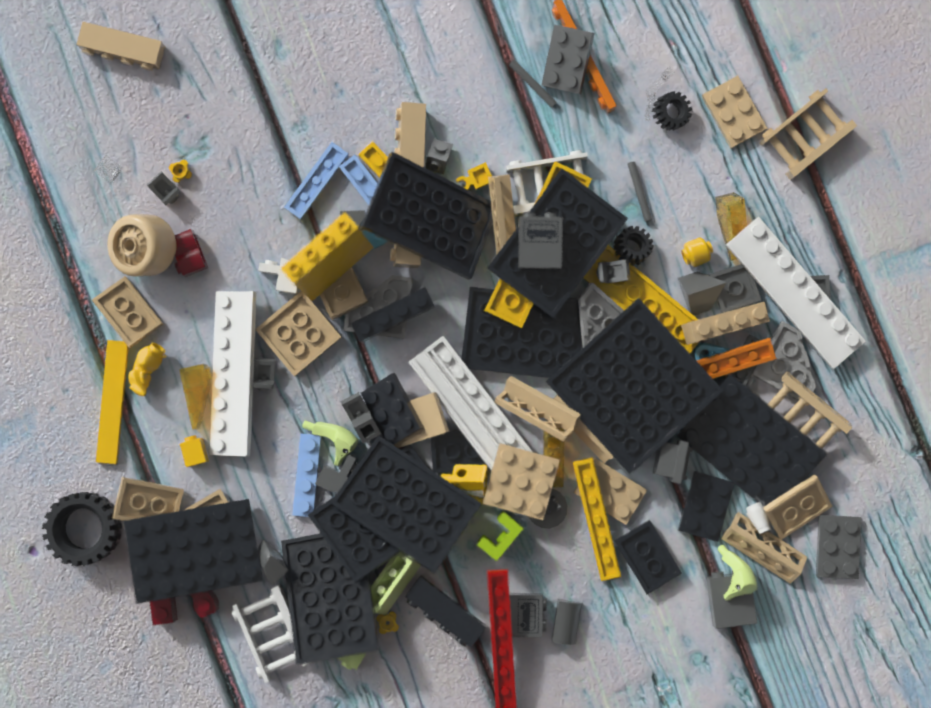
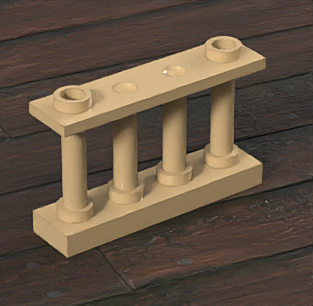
M827 88L822 92L819 90L815 91L808 97L811 101L775 130L770 128L762 134L764 139L759 142L762 146L769 141L789 165L788 168L790 170L785 173L789 180L794 178L857 126L853 120L847 124L845 121L842 122L822 97L828 92ZM814 103L819 106L836 127L834 129L837 132L832 136L829 133L826 134L808 113L807 109ZM799 115L820 139L821 145L816 149L813 146L810 147L791 124ZM783 128L804 151L803 155L805 158L800 162L798 159L795 160L775 136Z
M788 371L782 376V389L768 403L775 409L789 392H796L799 395V401L784 416L790 422L805 405H812L816 409L815 414L800 429L806 435L821 419L828 418L832 422L831 427L816 442L821 448L837 432L844 431L847 434L852 429V425L847 419Z

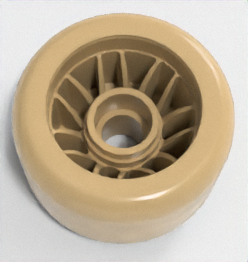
M150 214L126 215L120 218L109 232L107 241L108 254L113 265L125 275L134 277L158 275L171 265L175 257V235L170 225L158 216Z

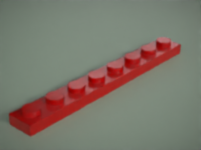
M508 569L487 570L496 708H517Z

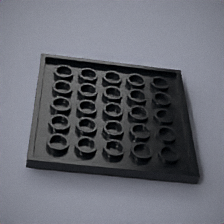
M639 298L546 381L570 409L581 414L580 420L629 474L635 471L723 392L722 388Z

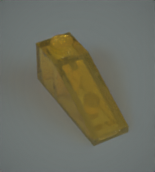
M734 192L715 197L717 218L725 245L747 226L745 198ZM726 246L729 259L731 261L736 260L737 258Z
M207 364L179 369L192 430L200 429L211 387L210 380L213 379L212 370L210 367L207 368Z
M556 428L559 431L565 433L563 428ZM542 430V455L560 460L553 487H564L565 441Z

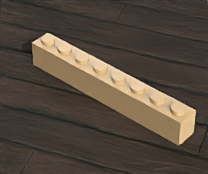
M402 102L400 107L396 108L395 120L399 121V128H395V140H398V148H395L394 153L424 167L426 104ZM394 244V249H391L390 261H394L393 267L418 268L421 265L420 256Z

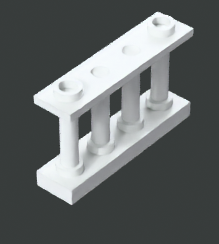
M581 150L570 152L568 156L522 163L521 160L510 162V165L506 166V173L513 172L518 198L517 205L513 206L514 217L529 213L535 202L529 203L526 200L522 170L533 169L537 194L539 195L544 185L541 167L552 166L555 161L560 164L573 162L574 170L583 174L581 161L587 159V152L582 153Z
M281 584L271 589L272 593H270V596L243 608L240 602L233 605L232 615L236 622L239 621L258 665L256 667L257 674L260 679L263 678L265 683L271 679V672L296 662L295 652L268 665L265 664L262 653L287 642L293 643L289 602ZM277 604L280 610L277 616L254 626H249L246 615L268 605ZM279 623L286 624L288 631L285 635L260 646L257 645L254 634Z

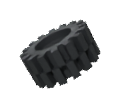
M675 91L668 92L659 97L653 104L656 107L652 108V112H656L653 115V119H658L655 123L657 125L662 124L660 128H666L667 131L683 127L690 121L688 118L692 117V113H689L692 111V107H688V104L691 103L690 100L685 101L687 96H681V92L675 93ZM668 104H673L677 108L678 116L676 118H671L668 115Z
M633 226L624 228L614 240L613 250H617L615 255H620L619 260L624 259L631 262V266L635 264L640 265L652 253L651 250L654 245L651 244L653 239H648L651 235L649 233L644 234L646 230L642 229L640 231L639 226H636L634 229ZM632 240L636 242L640 251L631 250L627 245V241Z

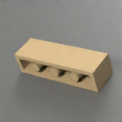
M83 21L76 44L84 54L94 56V53L100 54L102 58L113 61L114 58L120 59L122 63L133 66V63L140 64L141 68L151 71L153 68L160 69L165 45L162 41Z
M765 302L695 320L683 324L681 327L686 344L689 345L770 322Z

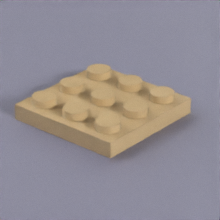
M301 291L255 329L294 377L342 338L314 303Z
M499 443L483 504L544 520L560 460Z

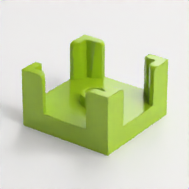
M504 511L499 514L497 519L508 530L507 532L503 531L497 537V544L485 535H482L477 541V545L496 561L523 530V527Z

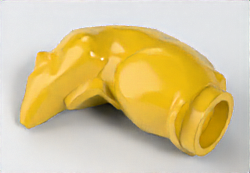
M152 342L138 352L133 369L129 372L128 379L131 385L129 388L139 396L146 395L151 380L150 374L160 367L162 359L167 357L164 354L166 350L157 343Z

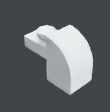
M281 258L280 266L277 265L278 262L271 260L259 263V272L278 275L276 291L295 295L299 293V289L280 269L289 260Z

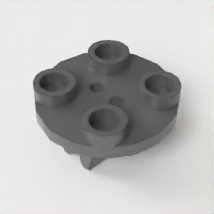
M552 488L544 520L529 517L530 520L541 528L550 529L558 526L567 515L568 506L565 497L559 491Z

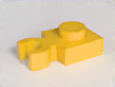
M485 162L467 170L469 176L458 177L456 183L464 181L466 183L465 189L469 190L470 186L473 185L475 190L488 185V177L492 175Z

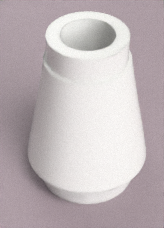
M761 502L746 508V515L759 534L771 530L768 517L763 509L765 506Z

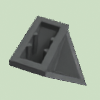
M694 272L678 278L688 311L693 315L711 310L727 283L700 272Z

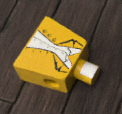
M456 464L452 475L441 474L442 478L482 505H485L483 500L488 486L487 465Z

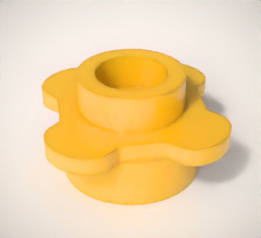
M186 160L169 165L174 182L179 183L182 179H190L192 177V172L189 171Z
M390 612L386 615L379 614L377 616L380 626L379 632L381 634L398 631L399 625L396 623L397 615L395 612Z

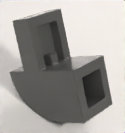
M359 392L341 401L363 444L381 435L373 416Z
M349 454L340 472L325 465L315 484L328 491L338 492L348 479L349 473L351 474L358 465L356 463L357 458Z

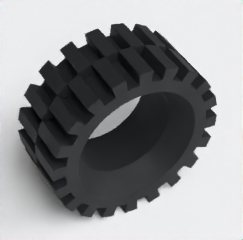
M80 492L69 494V496L58 499V503H53L50 507L52 509L51 512H46L44 518L48 520L46 523H42V529H46V534H43L42 537L43 540L48 539L47 550H53L52 556L55 559L61 558V563H72L71 566L77 567L101 561V559L111 554L110 551L115 550L117 547L115 543L121 538L118 530L122 529V523H118L117 519L112 518L115 505L113 503L109 504L106 497H99L97 493ZM80 508L94 512L101 522V536L98 542L91 548H81L74 545L66 533V523L69 516Z

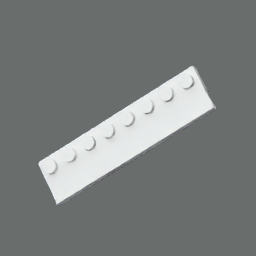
M760 217L753 220L726 244L727 248L832 369H835L866 342Z
M255 291L216 292L210 455L250 456L257 294Z
M444 336L408 362L431 393H437L441 407L491 471L499 443L532 452Z

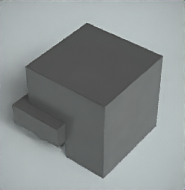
M677 441V444L666 442L656 451L652 473L670 477V481L681 484V480H687L686 471L690 452L693 450V448L688 447L689 442Z

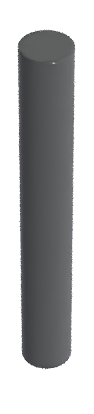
M514 59L509 66L551 108L554 107L557 102Z
M633 161L627 165L644 221L647 222L652 220V216L636 163Z

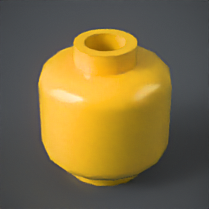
M701 237L686 242L683 250H681L685 263L687 265L690 264L692 267L709 262L711 260V253H713L711 243L709 241L706 242Z

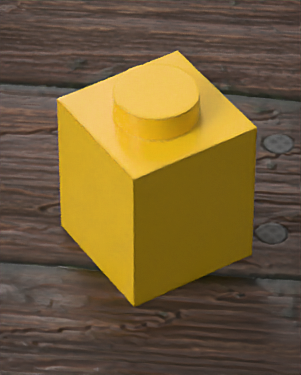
M196 435L184 438L185 442L179 443L186 467L209 462L203 438H197Z

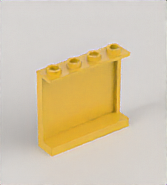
M344 212L280 269L301 292L313 301L374 247L358 226Z

